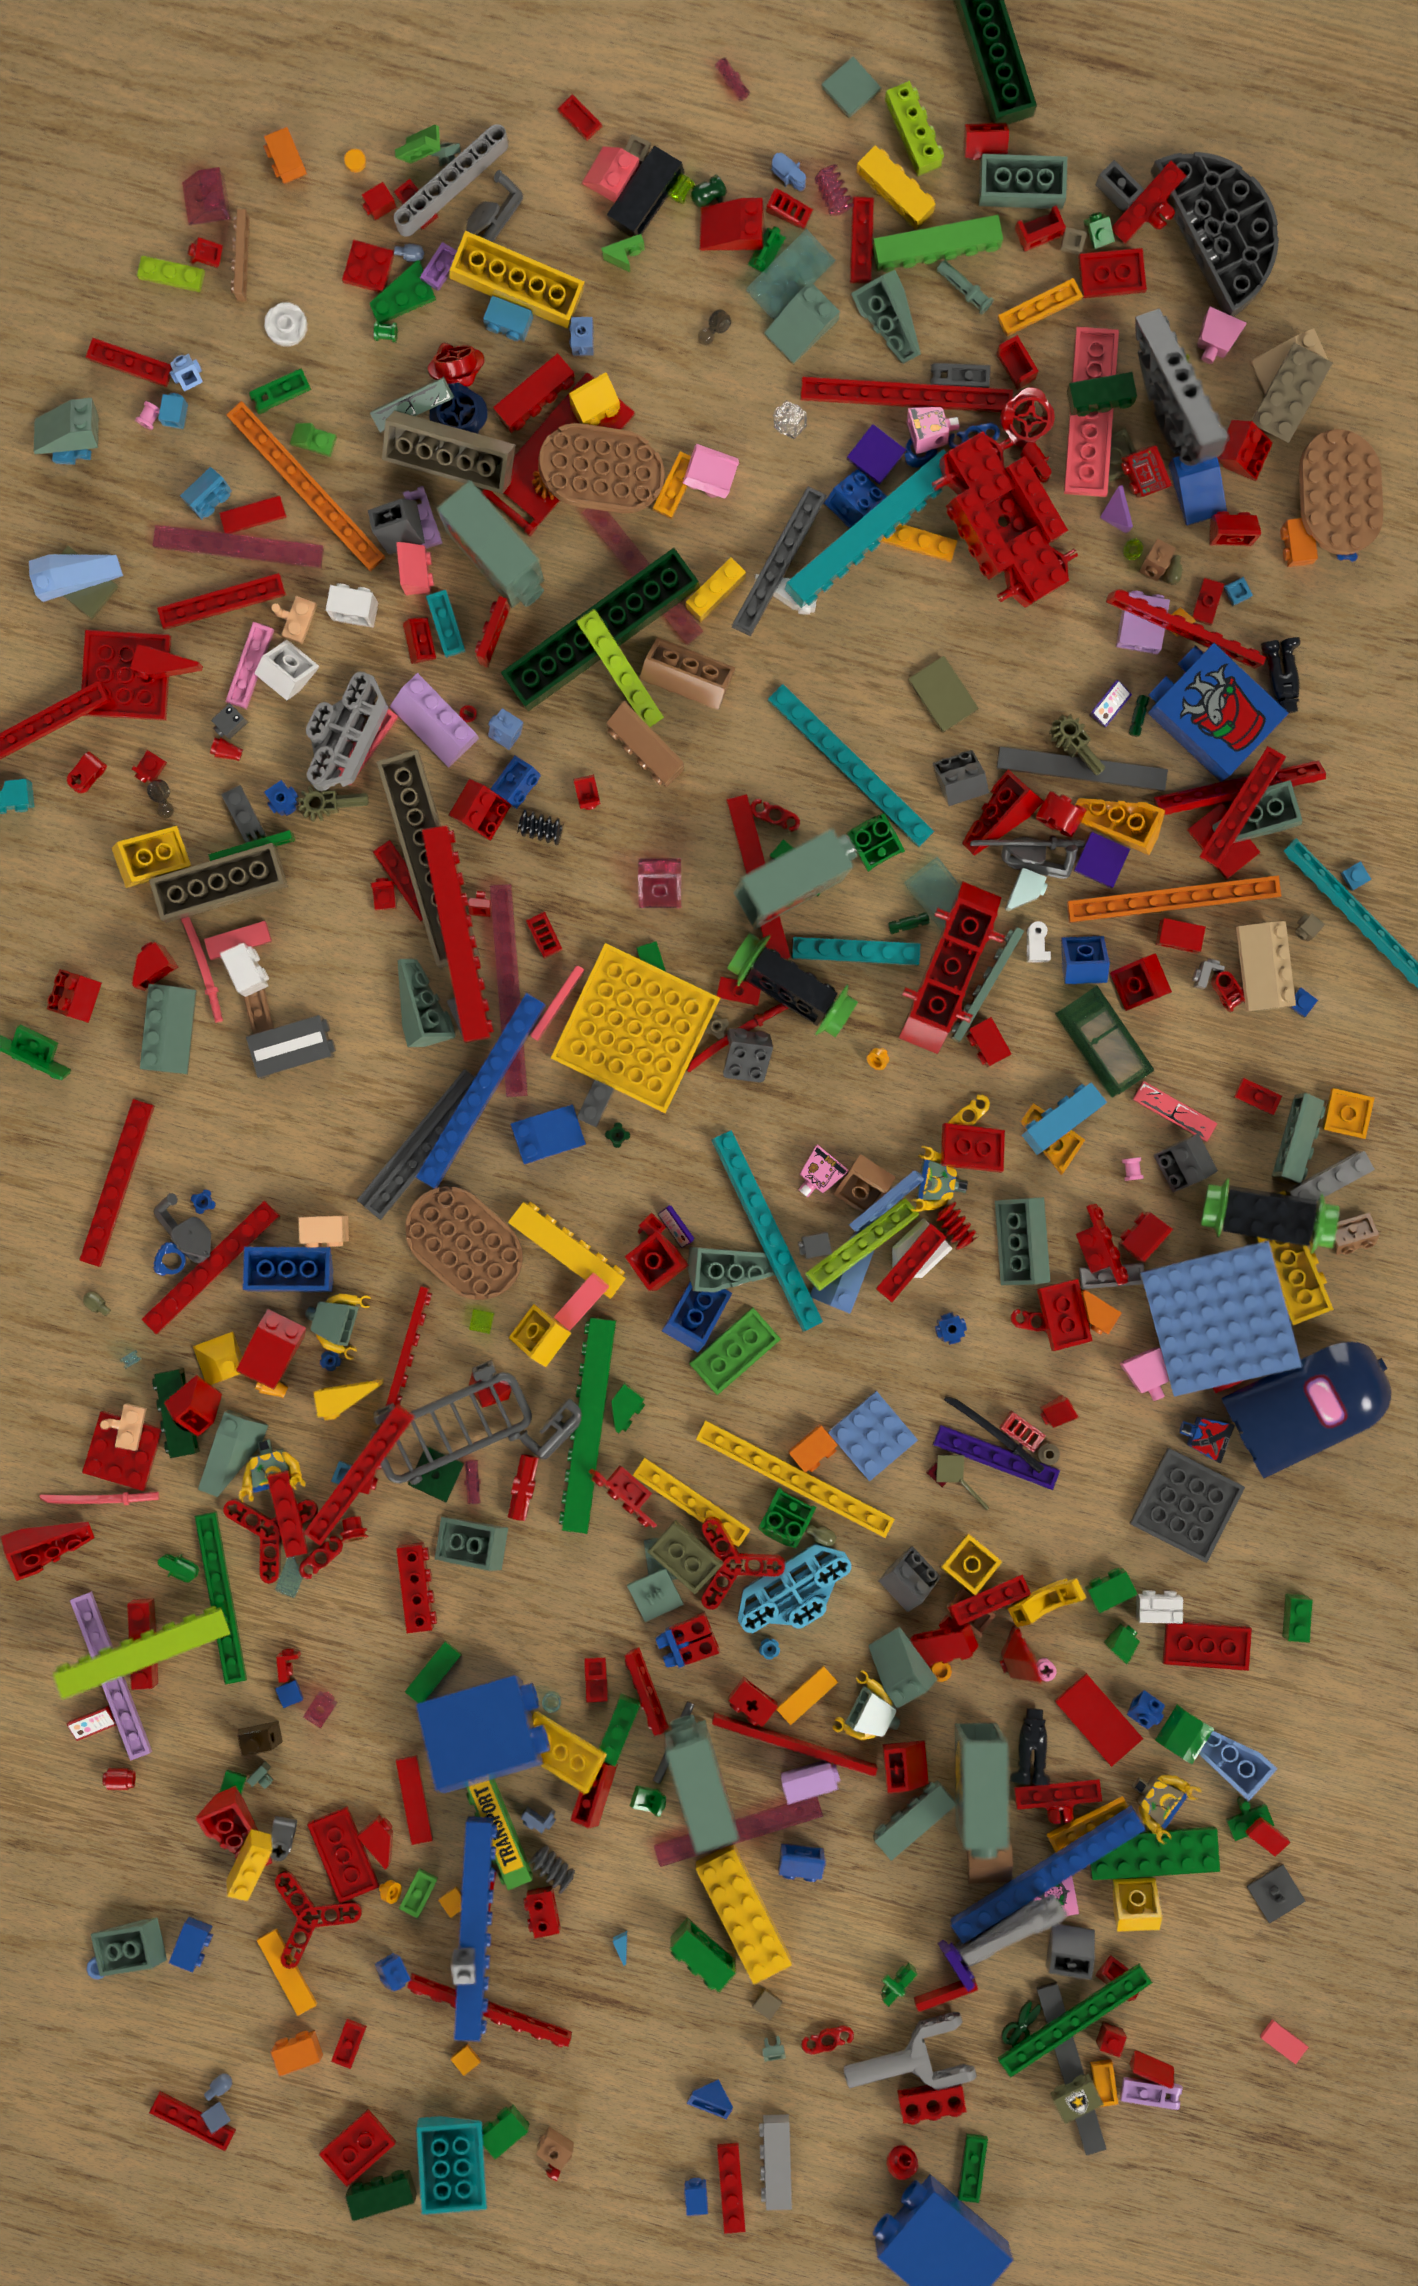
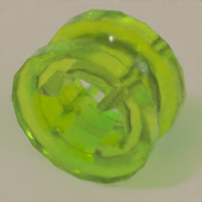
M1138 539L1128 540L1123 548V554L1129 560L1138 559L1143 552V544ZM1130 545L1132 547L1133 545H1136V551L1138 553L1136 554V552H1134L1133 554H1131L1129 552L1130 548L1128 546Z

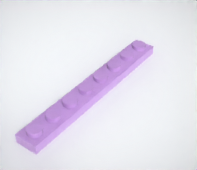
M92 1591L71 1599L72 1608L91 1657L98 1655L99 1650L111 1646L113 1649ZM121 1676L103 1683V1690L130 1761L151 1753V1746L125 1677Z

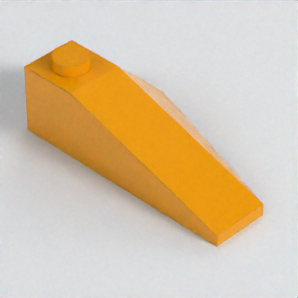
M1078 798L1076 804L1087 810L1081 824L1132 849L1150 855L1159 837L1165 810L1146 802L1129 803L1125 801L1112 802L1100 799Z

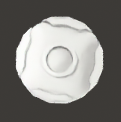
M279 303L267 312L265 329L269 338L274 343L281 346H292L304 338L307 332V320L298 306L292 303Z

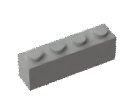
M1357 1151L1289 1188L1285 1193L1290 1196L1318 1201L1320 1194L1326 1197L1375 1169L1366 1152Z
M789 2114L763 2115V2123H759V2136L764 2137V2145H760V2159H764L765 2165L760 2166L761 2180H765V2188H761V2202H766V2210H791Z

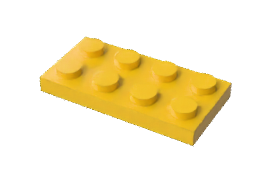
M534 1712L532 1716L534 1727L544 1725L550 1745V1751L541 1753L543 1765L540 1766L581 1792L589 1793L607 1754L540 1712Z

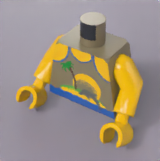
M1176 1775L1152 1776L1148 1783L1138 1777L1132 1786L1133 1789L1140 1793L1137 1798V1802L1140 1804L1138 1811L1144 1824L1154 1834H1157V1839L1162 1844H1165L1161 1840L1163 1834H1167L1171 1838V1834L1166 1830H1162V1827L1166 1829L1187 1797L1192 1800L1198 1799L1192 1795L1193 1789L1201 1792L1199 1787H1190L1188 1782Z

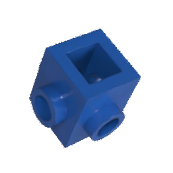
M282 780L264 791L270 800L267 804L273 813L278 812L281 816L284 814L288 816L299 805L296 800L299 797L292 786L288 788Z
M953 1312L941 1315V1319L936 1320L938 1326H935V1331L938 1339L942 1338L943 1342H948L949 1345L961 1342V1337H965L964 1331H967L964 1318L960 1319L959 1315H953ZM950 1325L956 1327L954 1333L948 1331Z
M1143 1690L1132 1700L1127 1715L1148 1730L1154 1724L1158 1725L1164 1717L1162 1712L1165 1705Z

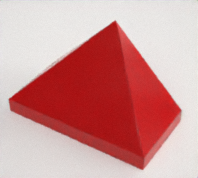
M473 1371L471 1374L469 1386L479 1382L475 1380ZM500 1381L493 1385L501 1402L509 1399L512 1389L507 1381ZM490 1387L473 1393L482 1408L496 1404Z

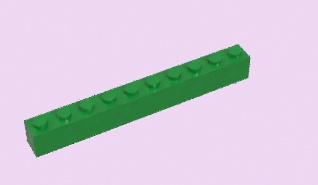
M591 1317L590 1321L585 1323L584 1334H588L587 1343L583 1342L581 1355H585L584 1364L580 1363L579 1368L582 1384L577 1385L576 1397L579 1398V1408L581 1409L582 1416L580 1425L570 1435V1440H574L573 1448H569L567 1461H571L570 1470L566 1469L564 1482H568L567 1491L563 1490L562 1503L565 1504V1511L560 1512L559 1525H563L562 1531L588 1534L595 1485L591 1480L593 1476L589 1471L590 1469L597 1470L616 1320Z

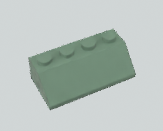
M148 985L140 1069L188 1074L196 990L165 985Z
M1307 1093L1294 1095L1273 1169V1177L1294 1183H1301L1302 1180H1305L1308 1173L1306 1164L1308 1159H1311L1314 1151L1312 1143L1319 1134V1127H1317L1319 1118L1322 1119L1325 1113L1323 1100Z
M1044 1197L995 1201L1001 1285L1050 1283Z

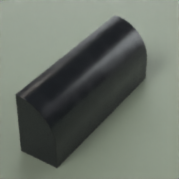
M654 145L607 213L609 220L629 237L642 235L685 173L682 162Z

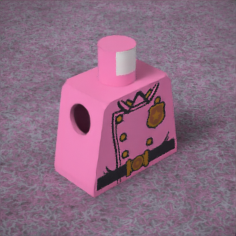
M941 407L908 408L907 425L916 454L946 445L949 439V432L959 430L958 418L946 419L944 410Z
M816 1145L799 1174L806 1181L798 1190L806 1197H809L815 1189L824 1193L849 1170L819 1145Z

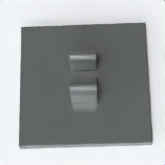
M1283 1864L1247 1885L1269 1924L1306 1902Z

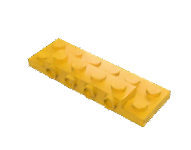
M1284 1190L1281 1191V1192H1278V1194H1284V1195H1286V1193H1285ZM1257 1237L1259 1243L1269 1241L1286 1309L1293 1325L1334 1310L1324 1287V1284H1327L1323 1271L1318 1273L1316 1264H1319L1315 1252L1310 1254L1308 1246Z

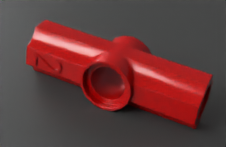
M521 1454L517 1476L514 1477L512 1485V1498L508 1518L518 1521L526 1520L530 1499H532L539 1457Z

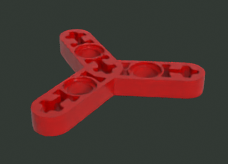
M238 1499L229 1500L223 1507L224 1515L260 1537V1578L268 1584L275 1582L281 1573V1534L277 1517L275 1516L271 1519ZM311 1499L303 1500L297 1504L299 1512L305 1508L304 1504L307 1506L311 1505L313 1508L310 1511L311 1515L306 1512L300 1516L303 1519L301 1520L302 1523L314 1517L318 1511L317 1504ZM236 1504V1509L238 1511L243 1512L244 1509H246L247 1512L242 1516V1519L240 1520L239 1517L241 1516V1514H239L238 1512L231 1514V1509L229 1508V1505L232 1506ZM249 1514L257 1516L258 1522L256 1525L251 1526L247 1523L246 1518ZM262 1520H265L266 1522L263 1525L268 1528L271 1525L274 1526L273 1531L276 1533H272L269 1536L267 1535V1529L262 1527L259 1531L257 1528L261 1525ZM267 1546L275 1548L276 1555L269 1558L265 1555L264 1551ZM264 1561H276V1564L273 1563L271 1565V1571L275 1572L271 1579H269L268 1575H265V1572L269 1569V1563L264 1564Z
M712 1516L705 1519L702 1525L703 1534L715 1555L724 1562L703 1593L701 1600L706 1609L714 1610L720 1605L738 1575L776 1577L784 1572L786 1563L783 1557L772 1554L739 1553L721 1521ZM709 1523H711V1525H717L715 1532L719 1536H717L714 1540L712 1538L715 1537V1533L712 1529H707ZM721 1540L727 1542L728 1549L725 1551L719 1550L717 1542ZM733 1559L735 1560L736 1564H742V1559L746 1560L744 1565L745 1569H742V1565H736V1567L733 1569L731 1568V1565L727 1563H730V1561ZM764 1560H767L766 1565H773L774 1561L781 1565L778 1567V1570H774L773 1566H767L766 1570H763ZM749 1561H759L760 1568L752 1570L748 1565ZM723 1576L727 1578L728 1584L723 1587L719 1586L716 1579ZM714 1590L718 1591L715 1601L709 1603L708 1597L712 1596Z
M283 1871L279 1873L275 1879L276 1889L298 1919L281 1954V1964L288 1969L298 1965L315 1927L357 1922L362 1915L360 1904L357 1902H344L315 1906L291 1872ZM282 1876L284 1878H290L288 1885L291 1889L294 1885L297 1888L292 1890L289 1895L285 1893L288 1892V1887L286 1885H280V1882L282 1881ZM295 1893L301 1894L303 1903L294 1905L291 1901L292 1895ZM341 1907H343L342 1912H348L350 1907H353L355 1911L358 1910L354 1918H351L350 1914L343 1915L344 1920H340ZM328 1909L335 1910L337 1913L336 1919L333 1921L327 1920L325 1918V1911ZM318 1910H322V1922H318L319 1917L313 1918L311 1923H308V1919H304L307 1912H310L311 1915H318ZM303 1932L306 1935V1941L297 1943L294 1940V1934ZM289 1944L295 1948L302 1949L301 1952L298 1949L294 1954L296 1961L288 1963V1958L285 1957V1954L289 1955L293 1947H289Z

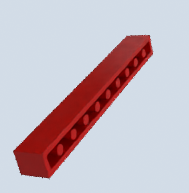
M448 825L422 830L463 1040L467 1043L491 1038L490 1033L494 1032L492 1020L487 1018L486 1011H490L488 999L483 998L482 990H485V983L483 977L479 978L478 969H481L479 956L475 957L474 948H477L475 935L471 936L469 928L473 927L470 914L467 915L465 906H469L466 893H462L461 885H465L462 872H458L457 864H460V857L458 851L454 852L453 843H456L454 830H450Z

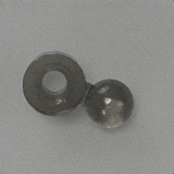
M724 310L713 312L709 318V327L703 328L698 332V341L702 345H710L714 340L715 333L720 334L728 330L731 325V317Z
M161 779L150 782L147 786V793L151 800L159 803L157 807L158 815L165 819L170 818L174 813V807L166 800L170 795L168 784Z

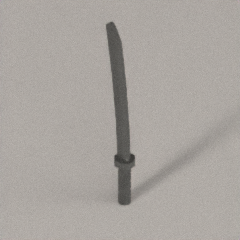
M1050 836L1049 840L971 841L970 845L1049 846L1050 850H1054L1056 847L1066 848L1069 845L1084 848L1085 841L1078 839H1056V836Z

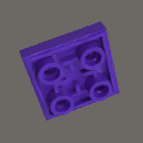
M872 424L847 456V460L880 485L904 455L906 449Z
M1091 832L1074 868V872L1109 888H1113L1130 849Z
M945 1940L937 1943L968 1991L973 1989L974 1983L972 1979L975 1977L968 1966H962L960 1961L963 1959L957 1948H955L953 1943L948 1945Z

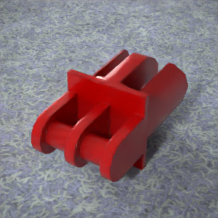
M1029 442L1024 446L1020 457L1026 456L1040 482L1046 483L1051 475V469L1047 464L1049 456L1046 458L1036 443Z

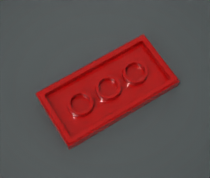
M1193 1622L1165 1623L1162 1663L1164 1665L1249 1671L1252 1628Z
M1087 1673L1055 1700V1703L1111 1767L1143 1740V1737Z
M348 1806L308 1822L307 1826L339 1904L379 1888L380 1884L365 1847L357 1838L359 1833Z

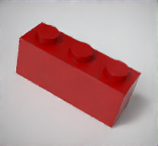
M970 1623L959 1627L952 1626L913 1634L909 1639L928 1666H932L937 1662L949 1663L958 1658H961V1660L969 1659L979 1647Z
M605 1762L602 1763L589 1793L579 1791L570 1821L587 1828L599 1826L618 1764L612 1766Z

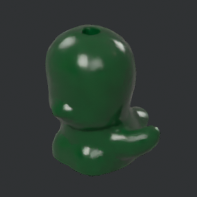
M715 174L710 178L709 182L704 181L692 188L691 199L698 207L707 206L714 198H716L718 203H722L723 196L726 195L727 190L722 179Z

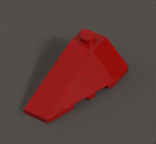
M1009 769L993 786L991 790L993 794L989 802L983 804L981 808L983 812L979 820L973 822L962 842L974 856L989 845L971 846V841L998 840L1028 819L1044 802Z
M89 1522L23 1528L0 1536L5 1556L16 1581L38 1574L44 1570L43 1566L51 1561L54 1563L59 1561L62 1554L67 1551H75L95 1538Z
M1014 1625L1001 1651L1003 1660L999 1662L1003 1672H1008L1009 1676L1014 1679L1036 1683L1044 1682L1025 1638L1022 1639L1020 1628Z
M236 1786L216 1794L196 1816V1821L204 1834L210 1839L214 1838L218 1841L220 1847L224 1850L227 1848L235 1854L236 1859L250 1830L259 1831ZM269 1856L265 1866L272 1863L271 1856Z

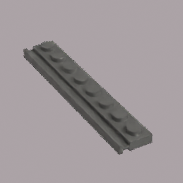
M466 1069L462 1071L357 1199L359 1203L378 1219H383L415 1180L418 1172L474 1081L475 1076Z

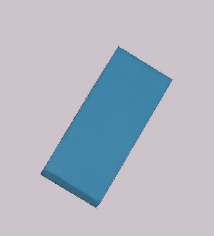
M627 1931L613 1937L612 1941L623 1966L626 1965Z

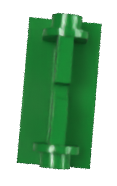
M774 226L772 229L767 227L763 238V249L755 250L747 264L765 275L786 239L785 236L780 234L781 230L778 227Z

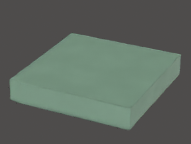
M854 56L825 80L821 86L849 118L881 91L879 84Z

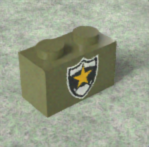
M1089 2074L1079 2075L1073 2079V2082L1067 2085H1059L1051 2092L1052 2099L1065 2124L1103 2105Z

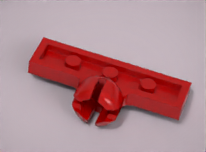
M1170 161L1112 226V231L1127 244L1146 222L1150 223L1155 229L1160 230L1164 228L1167 223L1160 214L1167 220L1173 218L1175 210L1168 203L1167 199L1187 175L1173 161Z
M1100 1779L1014 1787L1017 1810L1044 1807L1047 1810L1048 1821L1053 1824L1061 1823L1059 1811H1061L1062 1822L1069 1823L1074 1819V1805L1102 1802Z

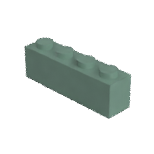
M938 1780L935 1783L930 1782L923 1789L924 1792L919 1797L914 1796L907 1802L908 1806L905 1809L896 1811L891 1816V1821L886 1825L881 1824L874 1831L873 1838L875 1843L891 1861L956 1806L953 1797Z

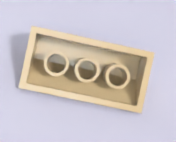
M1286 921L1236 927L1246 1012L1296 1006Z

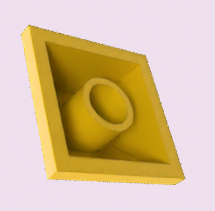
M234 1332L193 1346L204 1379L210 1385L241 1374L236 1371L242 1359V1354Z

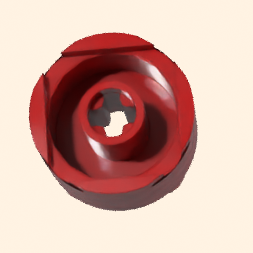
M1050 791L1035 817L1046 827L1052 830L1056 829L1060 831V834L1072 838L1087 810L1076 804L1074 806L1071 804L1072 799L1063 794L1059 796Z

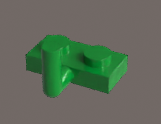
M1243 1796L1237 1798L1242 1813L1226 1819L1234 1841L1248 1837L1245 1831L1260 1817L1272 1826H1275L1266 1804L1250 1809V1803Z
M910 1962L897 1971L894 1980L888 1974L882 1979L885 1986L882 1988L881 1997L888 2007L898 1996L903 1997L905 1995V1988L917 1976L916 1968Z

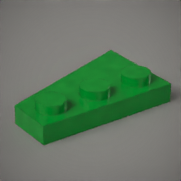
M419 260L415 261L369 303L376 321H379L380 324L436 300L431 286L420 280L424 270Z

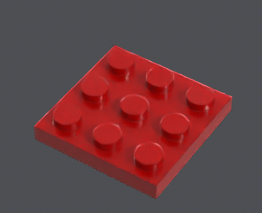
M100 1411L82 1473L144 1491L161 1439V1428L144 1423L137 1451L115 1447L118 1429L111 1427L102 1429L100 1424L107 1419L121 1420V1416Z

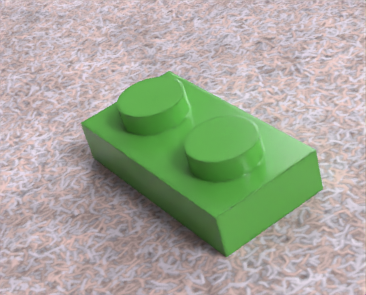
M419 1868L399 1909L418 1918L438 1877Z

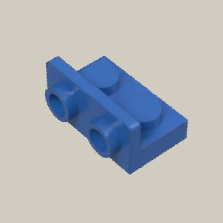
M515 755L490 790L517 809L524 802L531 789L537 784L541 774L533 766Z

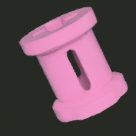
M145 401V407L140 416L136 417L135 421L143 427L152 430L153 423L160 409L152 403Z
M1141 1157L1122 1160L1126 1170L1125 1181L1144 1178L1140 1171Z
M1047 1658L1039 1659L1037 1665L1043 1681L1053 1680L1056 1676V1667ZM1047 1665L1049 1669L1044 1674L1041 1670H1044V1666Z

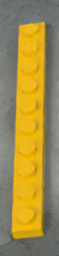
M705 1420L696 1437L697 1441L886 1538L895 1521V1518L807 1472L805 1473L803 1470Z

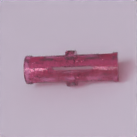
M726 57L720 59L715 67L723 76L726 86L733 90L739 101L745 100L750 95V91L740 79L741 75L735 72Z
M478 1460L464 1461L466 1471L464 1485H466L467 1504L481 1503L479 1490L481 1479H479Z

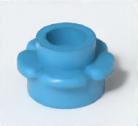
M764 1639L759 1647L760 1654L765 1659H773L780 1653L779 1643L775 1639Z

